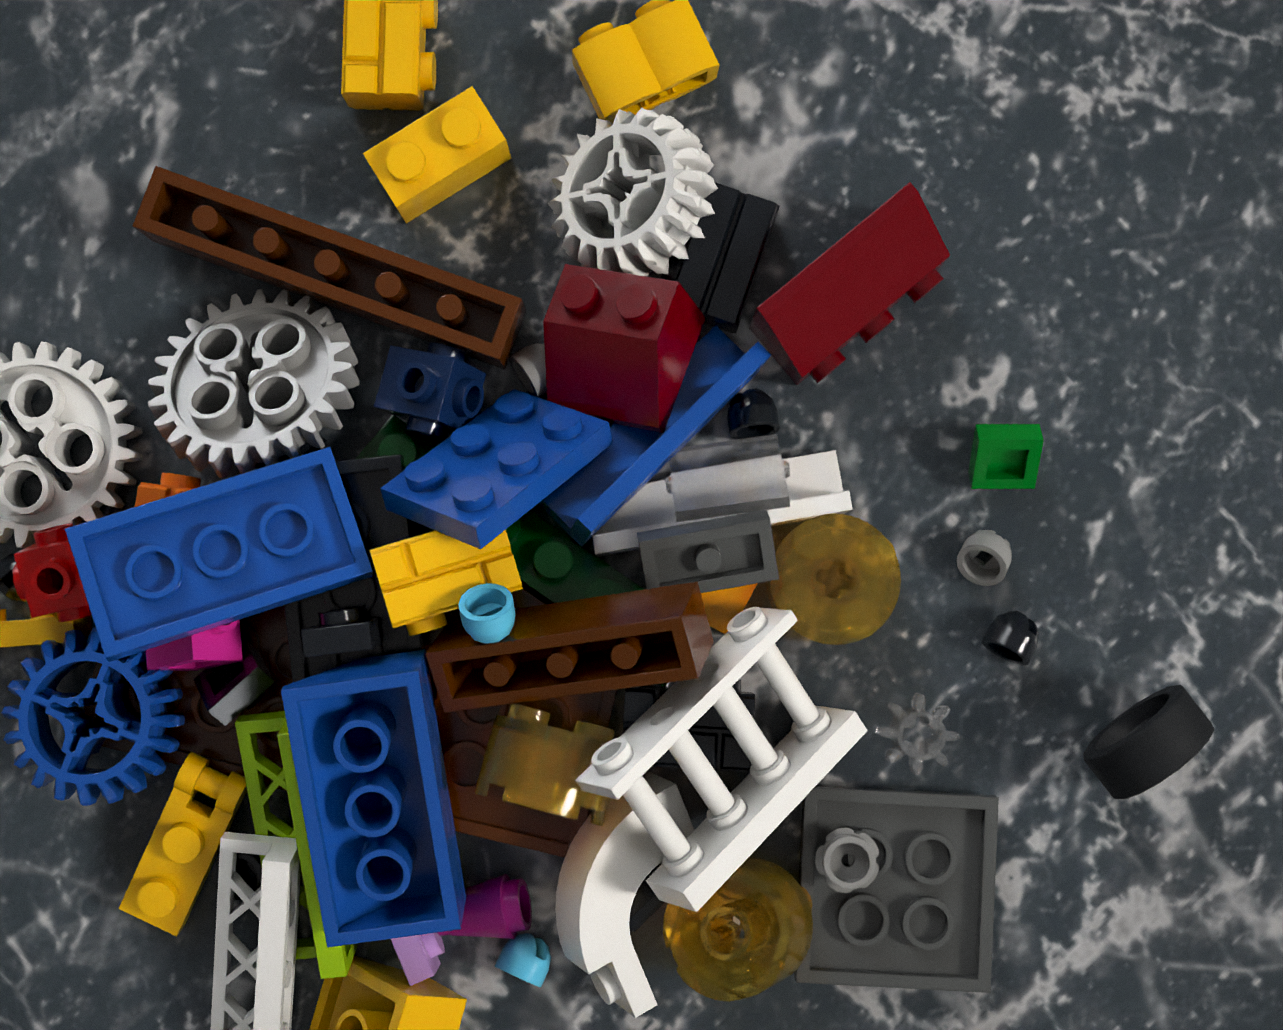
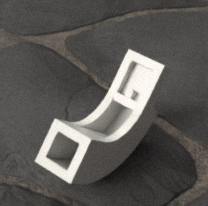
M651 772L643 775L680 831L687 838L694 831V827L677 785ZM622 795L618 800L609 797L604 800L589 815L571 842L559 874L555 912L557 931L565 957L587 974H590L596 990L606 1004L610 1005L615 1002L633 1017L637 1018L657 1006V1002L631 941L629 927L630 912L638 888L646 876L662 863L664 854Z

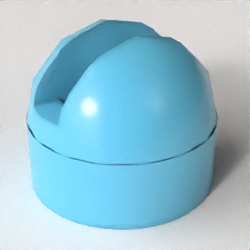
M493 583L480 584L468 589L461 596L458 604L461 622L471 638L488 644L500 642L510 634L514 626L516 614L513 596L506 587Z
M520 933L516 935L515 939H509L502 948L495 967L541 988L551 962L549 947L541 938H534L530 933Z

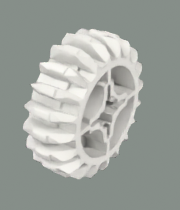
M641 108L636 115L630 111L626 112L619 109L613 124L608 120L596 118L595 135L592 137L577 134L580 148L575 155H561L568 168L565 175L551 179L556 189L561 191L560 195L548 203L553 213L559 216L551 227L556 231L557 236L564 240L561 247L566 250L570 257L580 262L582 267L648 277L650 270L657 274H668L669 258L672 255L678 259H689L684 245L690 237L705 238L702 229L697 224L701 217L715 214L712 205L704 199L718 189L714 179L707 174L714 164L711 162L709 155L701 150L703 145L700 143V139L689 129H683L684 126L674 117L664 114L659 116L653 110H646L644 108ZM650 155H662L665 172L655 173V170L650 167ZM608 218V223L614 226V238L606 239L601 219Z

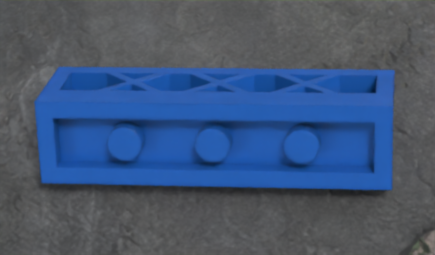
M715 325L695 345L664 433L613 424L610 427L613 444L538 504L583 547L592 538V535H595L758 374L771 354L759 342L755 343L744 353Z

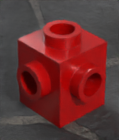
M73 523L58 525L33 533L35 544L14 553L16 561L13 568L14 586L20 599L28 603L32 618L56 613L57 620L61 623L92 615L65 531L66 528L74 526Z

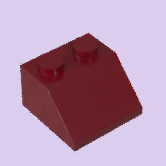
M565 264L543 320L547 401L609 423L664 433L705 316L678 281Z

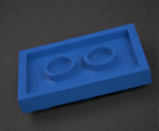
M513 389L499 397L492 406L465 426L456 429L449 438L422 458L410 463L403 472L381 487L380 490L386 510L478 549H482L613 444L609 422Z

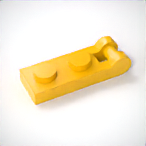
M190 752L176 776L173 790L119 906L120 910L176 937L185 926L220 850V838L224 832L229 831L247 792L245 776L234 771L227 776L208 767L209 759L194 752ZM199 791L215 799V808L213 809L194 800L196 792Z

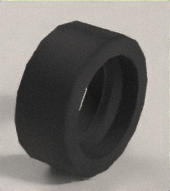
M1182 685L1169 686L1151 694L1119 715L1089 743L1083 753L1085 763L1114 799H1128L1161 783L1182 768L1207 744L1214 732V727Z

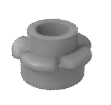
M847 827L838 828L826 836V843L818 847L815 855L816 869L819 874L825 875L827 878L826 883L830 888L837 892L850 893L857 888H866L875 880L879 871V866L876 863L879 850L875 841L868 834L863 832L856 834L851 828ZM851 854L854 861L850 866L842 864L841 859L843 855Z

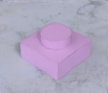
M438 933L391 939L410 986L435 975L441 965L438 955L445 953L442 937Z

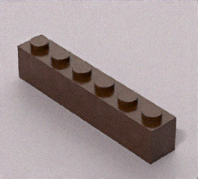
M158 166L154 168L133 223L135 229L160 245L303 297L307 295L314 301L424 341L457 348L464 351L468 357L504 370L527 312L522 298Z

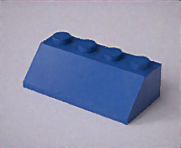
M426 649L360 658L285 685L281 689L327 948L461 929L466 892L428 661L425 654Z

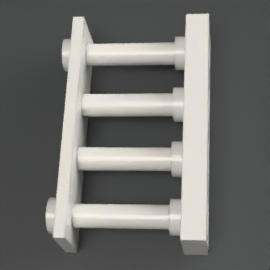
M751 607L734 616L727 625L728 632L711 647L699 678L676 681L619 738L612 739L602 745L592 756V764L575 780L582 791L617 800L623 795L664 854L662 864L646 880L660 901L697 912L867 732L866 727L855 711L814 705L775 643L798 621L792 610ZM755 663H757L794 720L791 726L792 730L774 749L732 687ZM712 706H714L752 764L750 773L731 793L688 731ZM668 750L709 809L706 815L707 818L687 838H685L643 777V774Z

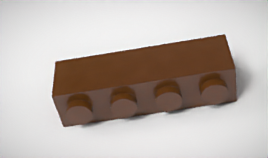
M697 581L515 609V622L510 634L497 643L484 644L475 641L465 631L461 617L452 618L425 654L445 713L698 679L714 640Z

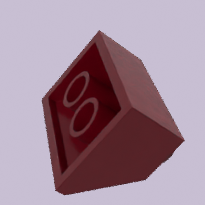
M911 182L900 189L756 308L749 329L796 385L809 375L818 384L846 360L845 356L840 352L845 345L858 335L865 343H868L895 320L888 311L906 295L915 304L944 279L937 270L950 257V253L919 192Z

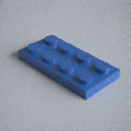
M331 447L65 529L99 640L108 662L373 576V570Z

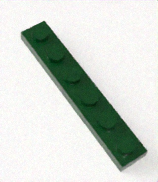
M391 415L356 459L403 455L406 468L410 463L422 458L438 445L425 436L405 430L407 424L398 417ZM531 510L506 529L511 551L522 582V588L544 604L644 590ZM661 683L659 685L665 688L668 683Z

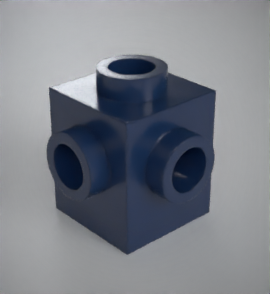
M430 342L427 352L390 345L374 407L407 421L405 429L407 431L443 440L445 429L455 431L465 426L479 413L484 400L483 384L486 373L465 363L466 353L451 346Z

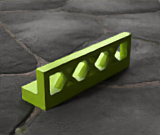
M285 711L240 715L235 722L255 835L274 836L275 834L277 837L296 838L304 882L303 887L300 885L299 906L302 905L309 910L313 932L312 938L297 939L296 960L317 958L321 979L347 977L358 943L327 948ZM279 731L277 737L283 768H280L259 752L256 733ZM263 774L272 780L267 788L265 787ZM278 786L284 788L288 793L293 828L270 813L268 799ZM259 855V856H260L261 867H262V861H263V859H264V857H265L266 855Z

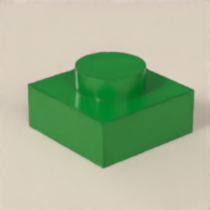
M976 424L968 471L971 489H1035L1044 442L1040 424Z

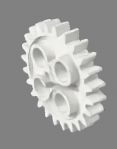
M42 341L35 357L30 347L20 342L14 343L12 361L4 353L0 352V431L2 433V443L0 446V543H6L14 533L16 547L27 548L35 543L33 533L68 523H73L75 526L82 524L81 521L83 520L88 522L104 517L100 510L103 504L121 509L125 505L114 492L117 484L136 485L137 480L123 471L124 463L140 461L143 459V455L126 448V440L135 438L143 432L142 428L123 424L122 418L136 408L135 404L128 400L113 401L112 399L119 392L123 384L112 377L98 382L104 366L91 359L80 367L81 353L67 347L59 359L56 346ZM49 386L53 396L51 407L45 414L36 417L31 409L32 397L38 389ZM4 401L9 402L13 415L17 418L18 423L23 429L44 436L38 443L39 449L46 458H49L58 469L64 471L72 481V488L66 491L63 488L60 477L47 460L29 455L34 450L35 445L29 436L2 412L1 404ZM87 434L92 441L93 451L86 463L76 467L70 458V448L77 437ZM36 474L42 483V492L37 502L28 507L21 498L20 490L26 478Z

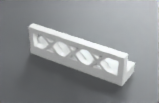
M836 450L647 483L595 535H592L595 555L600 557L640 550L637 532L767 509L771 526L845 514L853 510L849 490L843 491Z
M224 832L220 838L210 1030H291L301 880V865L296 838ZM237 853L266 855L262 861L261 887L256 891H253L236 872ZM236 893L240 897L242 902L234 908V899ZM249 908L259 918L258 947L252 952L233 933V921ZM231 954L239 961L232 968ZM245 970L256 980L254 1007L248 1012L230 994V982ZM228 1015L235 1021L230 1027H228Z

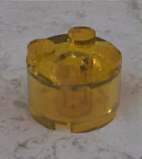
M843 514L817 516L790 530L776 544L775 555L779 579L765 582V588L773 609L792 610L798 621L789 630L797 636L823 644L841 645L853 643L871 636L886 622L893 612L901 587L899 562L892 543L868 522ZM835 563L839 565V575L846 578L847 583L845 589L835 590L832 597L829 598L825 596L826 585L816 581V574L818 571L829 570L832 564Z
M511 704L508 717L495 715L474 794L488 797L491 785L505 788L502 797L503 802L573 820L578 819L580 808L592 811L589 824L603 827L611 798L582 791L575 780L592 764L591 759L594 753L602 745L614 739L615 730L582 721H576L572 732L547 726L550 713L517 704Z
M748 857L697 912L668 903L664 914L663 936L666 948H671L673 957L679 966L675 968L682 980L696 992L705 997L726 1002L758 995L782 982L799 968L810 948L813 934L811 912L813 904L811 896L803 886L799 885L780 866L764 859ZM733 917L739 919L740 925L733 922ZM741 929L744 930V939L740 938Z

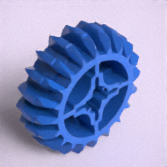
M96 628L92 629L88 640L81 630L67 631L64 638V647L55 640L43 642L41 644V653L44 661L35 657H27L21 662L24 672L31 680H12L7 686L12 694L21 698L20 705L5 706L1 714L8 719H18L19 730L6 733L3 740L7 744L23 742L26 751L16 757L13 765H16L18 768H24L37 764L38 768L32 777L31 785L40 788L48 785L55 779L54 798L60 801L69 799L77 790V797L82 806L95 804L100 796V792L103 798L110 804L123 799L124 786L133 793L146 789L147 781L143 770L157 776L162 774L167 768L164 760L155 751L171 753L177 751L180 745L179 741L174 737L165 734L166 727H177L185 723L184 715L168 713L167 711L168 702L178 701L183 697L182 690L180 688L163 690L160 682L170 677L173 670H147L146 650L108 662ZM90 661L102 664L98 676L89 678L86 687L80 694L75 692L62 693L55 690L60 681L71 670L81 664ZM122 675L128 680L137 695L141 709V718L131 714L124 706L123 691L126 682L121 680ZM97 704L95 713L104 718V722L112 726L103 725L91 728L93 718L86 715L85 710L75 706L83 707ZM49 715L59 720L63 726L65 738L62 749H60L53 737ZM107 738L115 741L126 739L134 742L130 752L109 769L86 767L90 756L99 753L102 744Z

